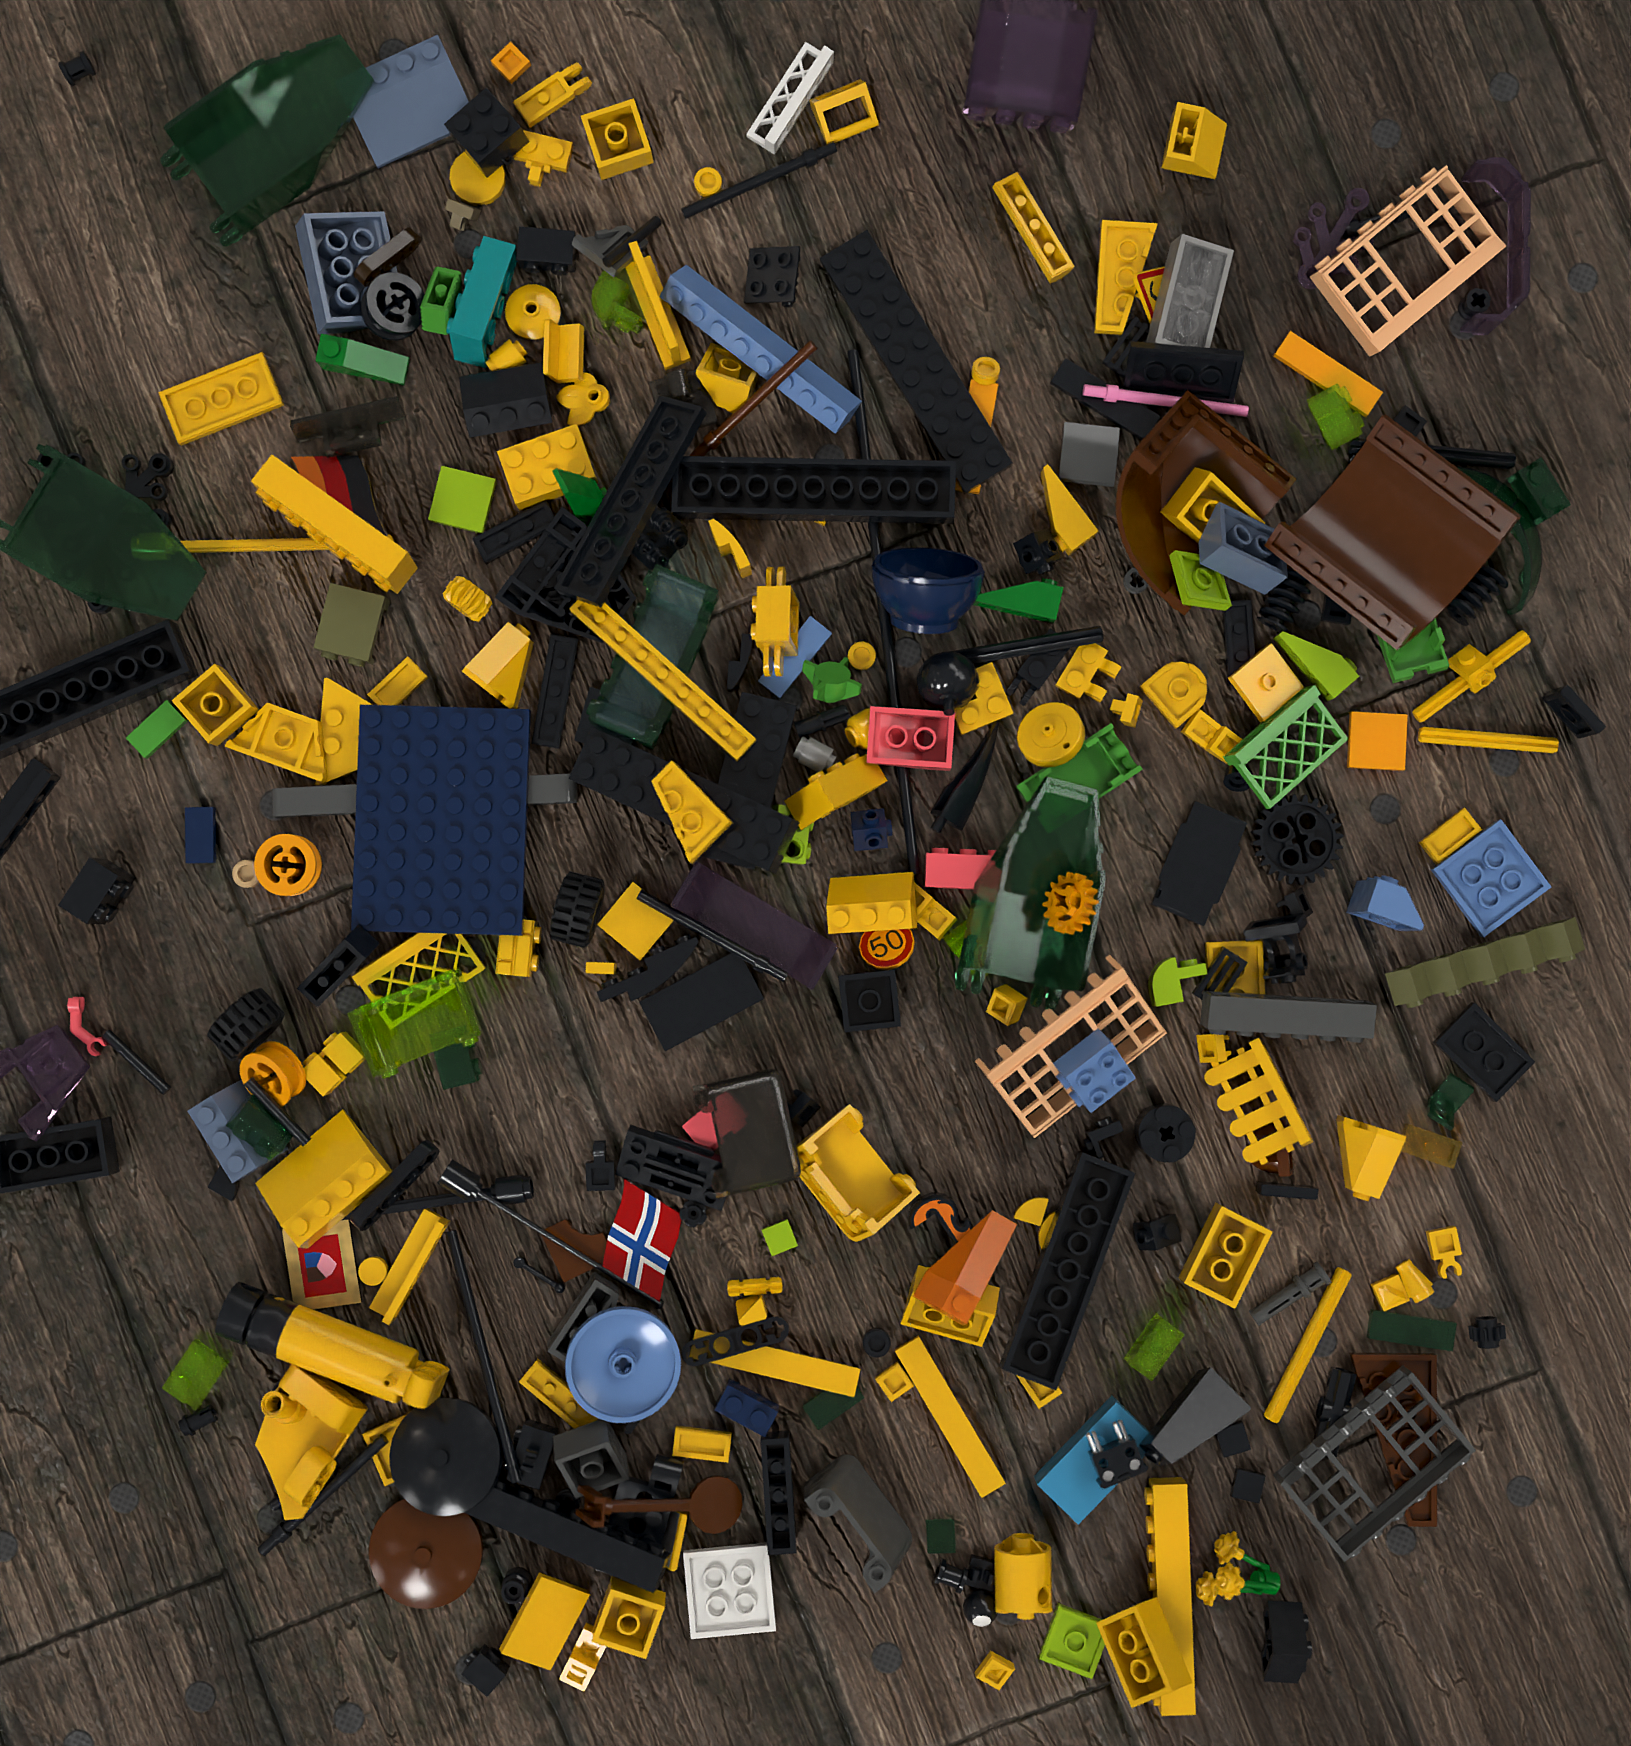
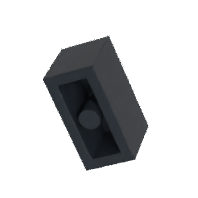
M519 226L516 257L519 267L529 273H539L540 270H548L555 275H567L568 272L575 273L577 249L572 246V242L576 232Z

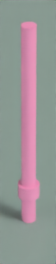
M1084 384L1083 387L1084 396L1104 398V401L1114 403L1117 400L1173 407L1181 398L1119 389V386L1107 384L1106 387ZM1201 400L1218 414L1247 417L1248 406Z

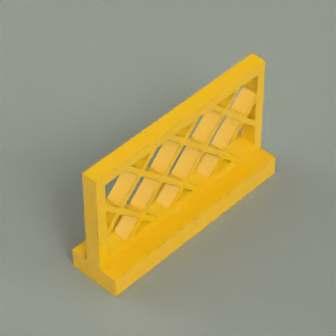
M637 241L629 243L633 262L626 266L625 269L665 371L691 361L672 309L667 302L659 297L663 286L651 256L643 258Z
M414 933L353 974V980L358 986H361L390 1030L398 1027L486 969L463 934H455L459 942L457 950L441 948L442 937L446 934ZM438 940L437 947L431 946L432 943ZM461 944L467 952L460 951ZM429 949L436 951L433 966L417 963L421 950ZM439 952L456 955L453 970L437 967ZM415 955L414 962L406 961ZM459 955L470 957L477 967L468 973L457 971ZM398 965L413 966L410 981L394 978L395 968ZM416 967L432 970L430 985L413 982ZM391 971L390 977L383 976ZM435 972L452 974L450 985L445 988L433 986ZM455 975L462 976L454 982ZM376 980L388 981L386 997L375 995L369 984ZM392 983L409 986L406 1000L390 998ZM412 986L429 989L427 1000L423 1003L409 1001ZM432 990L439 991L431 997ZM379 1000L385 1001L384 1007ZM389 1002L405 1005L403 1016L395 1021L387 1013ZM408 1006H414V1007H415V1008H413L412 1010H410L409 1012H407Z

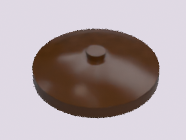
M403 1497L393 1503L382 1514L372 1531L369 1542L370 1567L379 1586L395 1601L418 1609L441 1607L459 1598L475 1580L483 1559L482 1533L473 1516L463 1512L451 1516L427 1514L413 1507Z

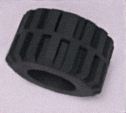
M569 871L560 886L550 925L552 940L586 948L595 933L605 893L604 880Z
M262 988L254 989L239 998L215 1020L208 1031L207 1037L230 1061H235L249 1054L267 1039L281 1024L285 1012Z

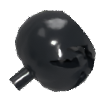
M945 651L934 654L923 663L917 675V688L919 694L928 705L933 708L942 709L944 715L951 716L955 713L956 708H962L970 702L979 688L977 684L980 679L970 659L960 653Z

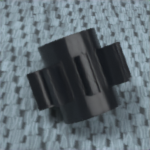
M1476 1317L1474 1325L1468 1326L1469 1338L1473 1342H1477L1478 1348L1500 1347V1339H1506L1505 1325L1497 1323V1317Z

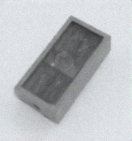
M1181 234L1171 242L1146 343L1210 348L1234 250L1185 234Z

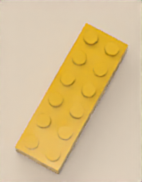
M271 454L252 478L251 482L257 488L255 494L263 500L262 502L274 512L279 510L285 515L284 518L296 528L301 526L307 531L306 534L319 544L323 542L329 547V551L339 559L343 560L345 557L361 575L365 576L368 573L374 579L373 582L385 592L391 589L398 594L418 569L405 549Z

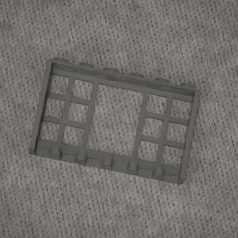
M1402 1365L1274 1473L1273 1476L1345 1562L1349 1558L1357 1556L1361 1552L1362 1547L1370 1540L1378 1538L1383 1533L1384 1528L1392 1521L1402 1518L1412 1504L1422 1501L1426 1497L1427 1492L1436 1484L1443 1483L1448 1478L1449 1473L1457 1466L1468 1462L1471 1454L1476 1449L1416 1376ZM1411 1384L1423 1399L1407 1412L1395 1397ZM1391 1401L1402 1417L1386 1430L1375 1414ZM1428 1404L1439 1417V1420L1423 1432L1412 1417ZM1369 1419L1415 1473L1414 1476L1377 1507L1331 1452ZM1408 1422L1419 1437L1403 1450L1391 1435ZM1445 1425L1456 1440L1440 1453L1429 1437ZM1424 1442L1436 1457L1419 1470L1408 1455ZM1327 1456L1338 1471L1322 1484L1310 1469ZM1306 1473L1318 1488L1301 1501L1290 1486ZM1344 1476L1355 1491L1339 1504L1327 1489ZM1323 1493L1334 1509L1318 1521L1307 1506ZM1358 1497H1361L1372 1511L1355 1524L1344 1509ZM1340 1514L1351 1529L1335 1542L1324 1526Z

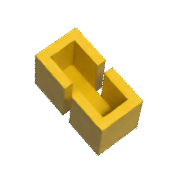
M334 1032L323 1042L326 1047L320 1054L313 1052L303 1061L306 1080L322 1096L329 1095L347 1078L346 1074L352 1073L369 1056L347 1032L339 1034Z

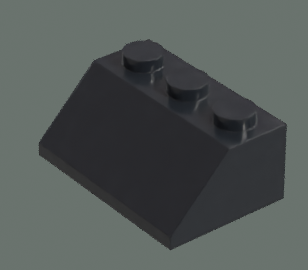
M542 362L459 376L463 412L469 438L553 423L554 416L546 378L543 374Z

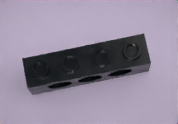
M789 1430L767 1432L765 1437L761 1436L760 1439L768 1555L794 1554L797 1551L790 1432Z

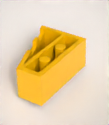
M856 753L844 760L845 765L838 762L826 769L827 774L820 771L809 777L808 781L810 784L790 796L784 802L794 819L800 822L798 826L802 830L821 817L824 818L830 815L831 812L850 804L887 782L888 780L879 765L866 763L867 754L860 757L859 753Z

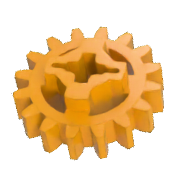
M1067 872L1066 877L1063 875L1058 876V883H1050L1052 891L1045 892V895L1049 898L1042 906L1048 909L1043 916L1049 919L1047 925L1054 927V931L1074 935L1075 931H1083V923L1091 924L1089 916L1096 915V911L1092 908L1099 901L1093 899L1098 890L1092 888L1094 882L1086 879L1087 876Z

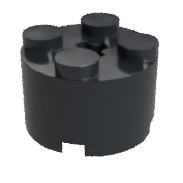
M1159 1103L1142 1110L1135 1121L1134 1132L1136 1142L1145 1154L1160 1162H1176L1185 1157L1192 1149L1195 1142L1196 1127L1190 1116L1182 1109L1171 1104ZM1161 1128H1168L1170 1134L1168 1137H1162L1159 1130Z

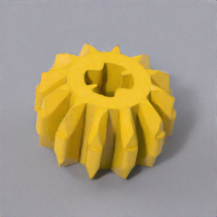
M456 576L453 581H450L443 592L444 599L452 607L473 621H480L483 616L485 617L492 605L490 597L484 591L461 576Z

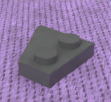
M622 225L612 230H598L591 237L583 238L579 234L573 238L572 246L614 278L633 261L631 251L610 268L603 264L602 259L635 231L628 225ZM646 239L638 244L641 253L648 245L649 241Z

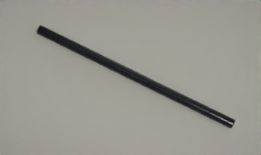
M449 1231L445 1234L511 1484L522 1481L460 1242L457 1231Z

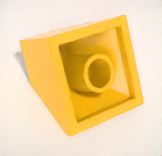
M710 343L696 370L697 377L715 404L731 413H734L753 395L759 376L758 373L726 348L714 343Z

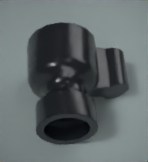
M514 1567L506 1573L502 1581L501 1595L505 1602L509 1604L520 1603L521 1608L532 1585V1577L528 1570L523 1567Z

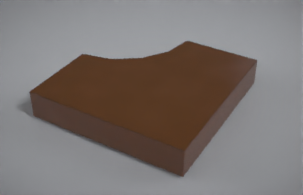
M567 1218L544 1229L599 1264H603L607 1243L604 1231L596 1234L582 1233L574 1228ZM542 1235L563 1282L595 1268Z

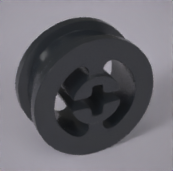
M389 272L376 277L361 298L360 311L364 323L375 335L386 340L399 341L410 337L422 323L420 306L425 295L422 288L412 278L401 273ZM402 297L406 299L399 308L394 307L385 317L381 314L388 306L396 305ZM376 299H378L380 302L379 306H377Z

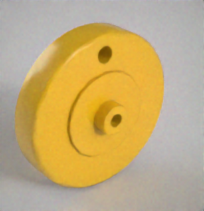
M1060 702L1044 703L1033 708L1024 716L1017 730V743L1025 758L1034 765L1047 768L1060 766L1070 761L1080 751L1085 739V727L1079 714L1071 706Z

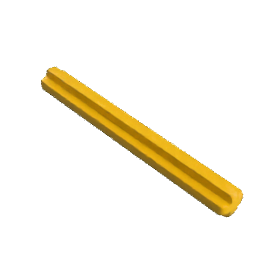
M1522 630L1489 653L1487 657L1491 659L1493 668H1497L1528 645L1531 639ZM1458 676L1412 711L1413 716L1418 722H1424L1469 688L1467 680Z
M1421 727L1418 732V741L1422 743L1555 753L1559 747V740L1554 737Z

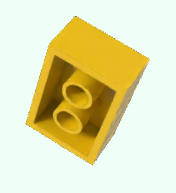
M577 424L497 451L515 505L520 511L533 507L544 500L550 501L564 496L552 472L557 468L595 479L596 483L599 484Z
M1215 1202L1178 1278L1184 1284L1235 1309L1273 1232Z
M1157 1597L1132 1606L1096 1623L1131 1708L1193 1683Z

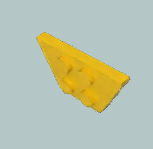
M324 678L320 721L322 724L327 780L325 783L316 780L315 785L317 786L326 785L332 780L348 776L357 771L360 705H373L329 678Z
M266 703L257 712L256 717L242 726L243 730L233 740L229 739L225 744L227 748L325 783L327 780L321 722L276 705Z

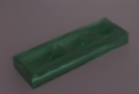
M1370 1309L1367 1338L1453 1351L1457 1323Z

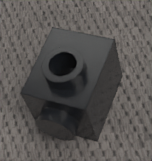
M484 1644L479 1651L474 1648L465 1658L463 1663L466 1666L461 1675L488 1697L504 1679L510 1666L503 1660L502 1654L494 1647L489 1648Z

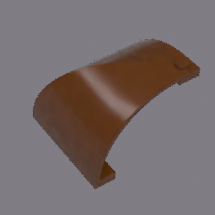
M1188 390L1134 449L1122 470L1116 495L1117 524L1121 540L1131 562L1147 584L1167 601L1173 609L1178 610L1184 616L1192 606L1183 605L1181 602L1169 555L1175 550L1199 554V544L1179 530L1161 511L1194 467L1212 472L1262 520L1297 480Z

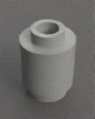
M802 737L793 754V757L799 759L798 763L816 772L828 769L836 759V756L832 755L833 748L811 737L809 739Z

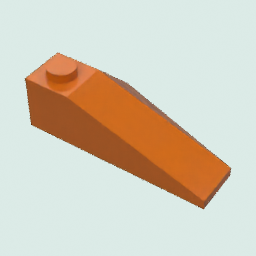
M992 1210L925 1272L912 1297L957 1323L966 1325L1017 1224Z

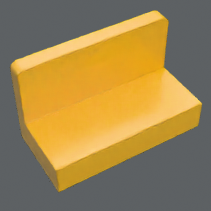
M551 319L544 320L543 374L557 384L583 381L584 326L580 323L558 325Z

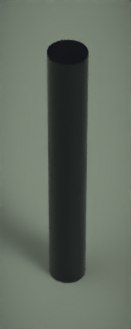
M657 216L652 217L602 259L603 264L608 268L613 266L630 251L629 243L637 241L639 244L661 226V219Z
M110 1029L103 1034L102 1038L162 1095L170 1090L171 1086Z
M253 1077L244 1084L302 1146L311 1140L305 1131Z

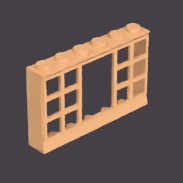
M1447 165L1438 171L1435 167L1429 170L1420 178L1423 182L1417 188L1412 185L1399 195L1401 201L1395 206L1392 202L1378 213L1381 218L1375 223L1369 220L1357 230L1359 234L1357 238L1353 241L1350 238L1346 239L1335 248L1338 253L1334 257L1330 258L1327 255L1314 266L1317 271L1310 276V279L1369 357L1383 350L1506 247L1505 243L1496 235L1453 177ZM1436 184L1439 185L1450 200L1445 205H1443L1431 189ZM1426 193L1438 211L1423 222L1411 205ZM1454 206L1465 220V223L1461 226L1457 224L1448 212L1450 207ZM1405 210L1450 269L1414 300L1369 242L1372 237ZM1442 215L1454 232L1439 243L1428 226ZM1468 227L1471 228L1481 242L1476 248L1463 232ZM1458 236L1470 253L1455 265L1443 248ZM1364 246L1375 263L1360 274L1348 257ZM1343 262L1355 279L1340 291L1328 274ZM1380 267L1391 284L1376 295L1365 278ZM1360 284L1371 301L1356 312L1345 295ZM1393 289H1396L1407 305L1396 315L1392 316L1381 302V299ZM1375 305L1387 322L1372 333L1361 319V316Z
M1108 955L1105 959L1114 970V973L1104 981L1096 973L1090 974L1087 981L1093 989L1082 998L1074 991L1066 993L1065 999L1071 1007L1059 1016L1051 1009H1046L1042 1013V1017L1048 1025L1037 1034H1034L1029 1027L1022 1028L1020 1035L1025 1043L1014 1052L1007 1045L999 1046L997 1053L1003 1060L994 1068L989 1070L980 1058L975 1061L1034 1138L1076 1106L1069 1096V1093L1072 1091L1070 1087L1067 1090L1065 1088L1047 1101L1048 1098L1063 1087L1062 1084L1058 1081L1042 1094L1034 1083L1050 1070L1055 1077L1059 1074V1071L1043 1049L1079 1020L1084 1018L1094 1032L1096 1029L1101 1031L1117 1018L1124 1027V1030L1110 1041L1115 1046L1129 1035L1127 1039L1115 1047L1127 1065L1167 1034L1124 968L1111 955ZM1124 986L1131 995V998L1117 1008L1110 996ZM1105 1001L1112 1010V1013L1096 1025L1088 1013ZM1136 1003L1143 1015L1129 1025L1122 1013ZM1148 1020L1146 1024H1144L1141 1028L1134 1032L1135 1029H1137L1140 1025H1142L1145 1021ZM1039 1054L1046 1065L1029 1077L1021 1066ZM1017 1070L1025 1082L1008 1094L1000 1083ZM1030 1087L1037 1099L1020 1111L1013 1100ZM1042 1104L1040 1108H1038L1035 1112H1033L1030 1116L1026 1118V1116L1029 1113H1031L1034 1109H1036L1039 1105Z

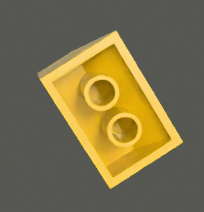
M914 872L830 878L826 904L828 934L917 928Z
M918 1265L908 1293L901 1325L982 1347L996 1315L1000 1288L987 1284L968 1323L961 1325L912 1297L925 1272L930 1268Z

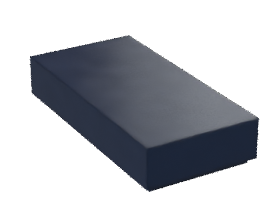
M185 807L186 864L216 863V807Z

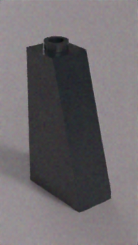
M1211 1367L1198 1370L1139 1446L1146 1452L1145 1456L1151 1463L1159 1466L1173 1464L1248 1413L1251 1407Z

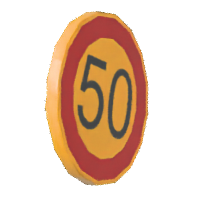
M910 929L864 932L861 936L859 949L863 960L869 966L878 970H890L908 961L914 951L915 940Z

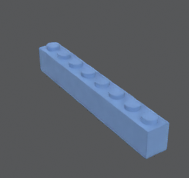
M687 264L670 275L659 296L765 380H769L798 352ZM806 359L777 387L778 390L835 434L851 420L862 402L809 359Z

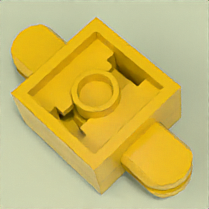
M767 567L766 586H757V595L752 597V611L756 613V623L751 624V638L755 640L757 648H760L763 653L764 676H772L774 656L775 675L779 677L783 676L784 656H798L799 600L792 587L786 586L785 567L777 568V581L775 579L774 567Z

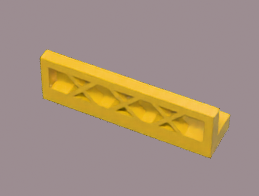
M428 1208L422 1211L369 1307L383 1315L382 1322L387 1325L396 1320L450 1223V1220Z

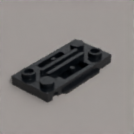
M1194 801L1185 823H1182L1178 829L1160 872V883L1151 905L1204 926L1213 904H1217L1222 896L1241 848L1238 844L1247 822Z
M630 1124L615 1175L722 1211L738 1161L721 1159L722 1155L714 1153L712 1148L659 1130L651 1132Z

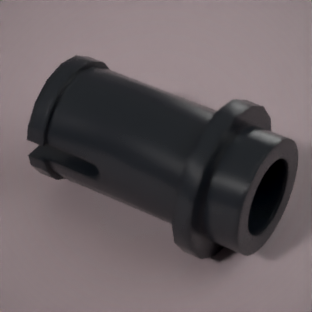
M209 1404L207 1407L189 1416L187 1414L183 1415L178 1424L185 1436L189 1434L193 1436L197 1430L218 1421V1417L215 1416L217 1413L214 1407Z

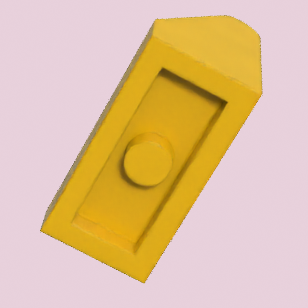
M861 79L809 99L826 144L832 141L836 143L879 125L866 82ZM861 97L868 118L829 133L823 112Z

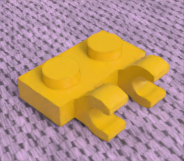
M1096 643L1078 646L1055 686L1078 700L1084 693L1100 703L1107 690L1091 683V679L1097 669L1115 679L1121 666L1105 659L1108 650Z

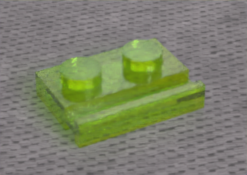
M195 1339L162 1389L182 1403H187L196 1411L230 1361L223 1359L217 1352Z

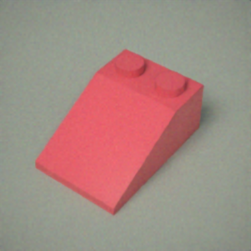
M870 706L866 763L950 771L952 767L955 713L951 716H946L943 711Z

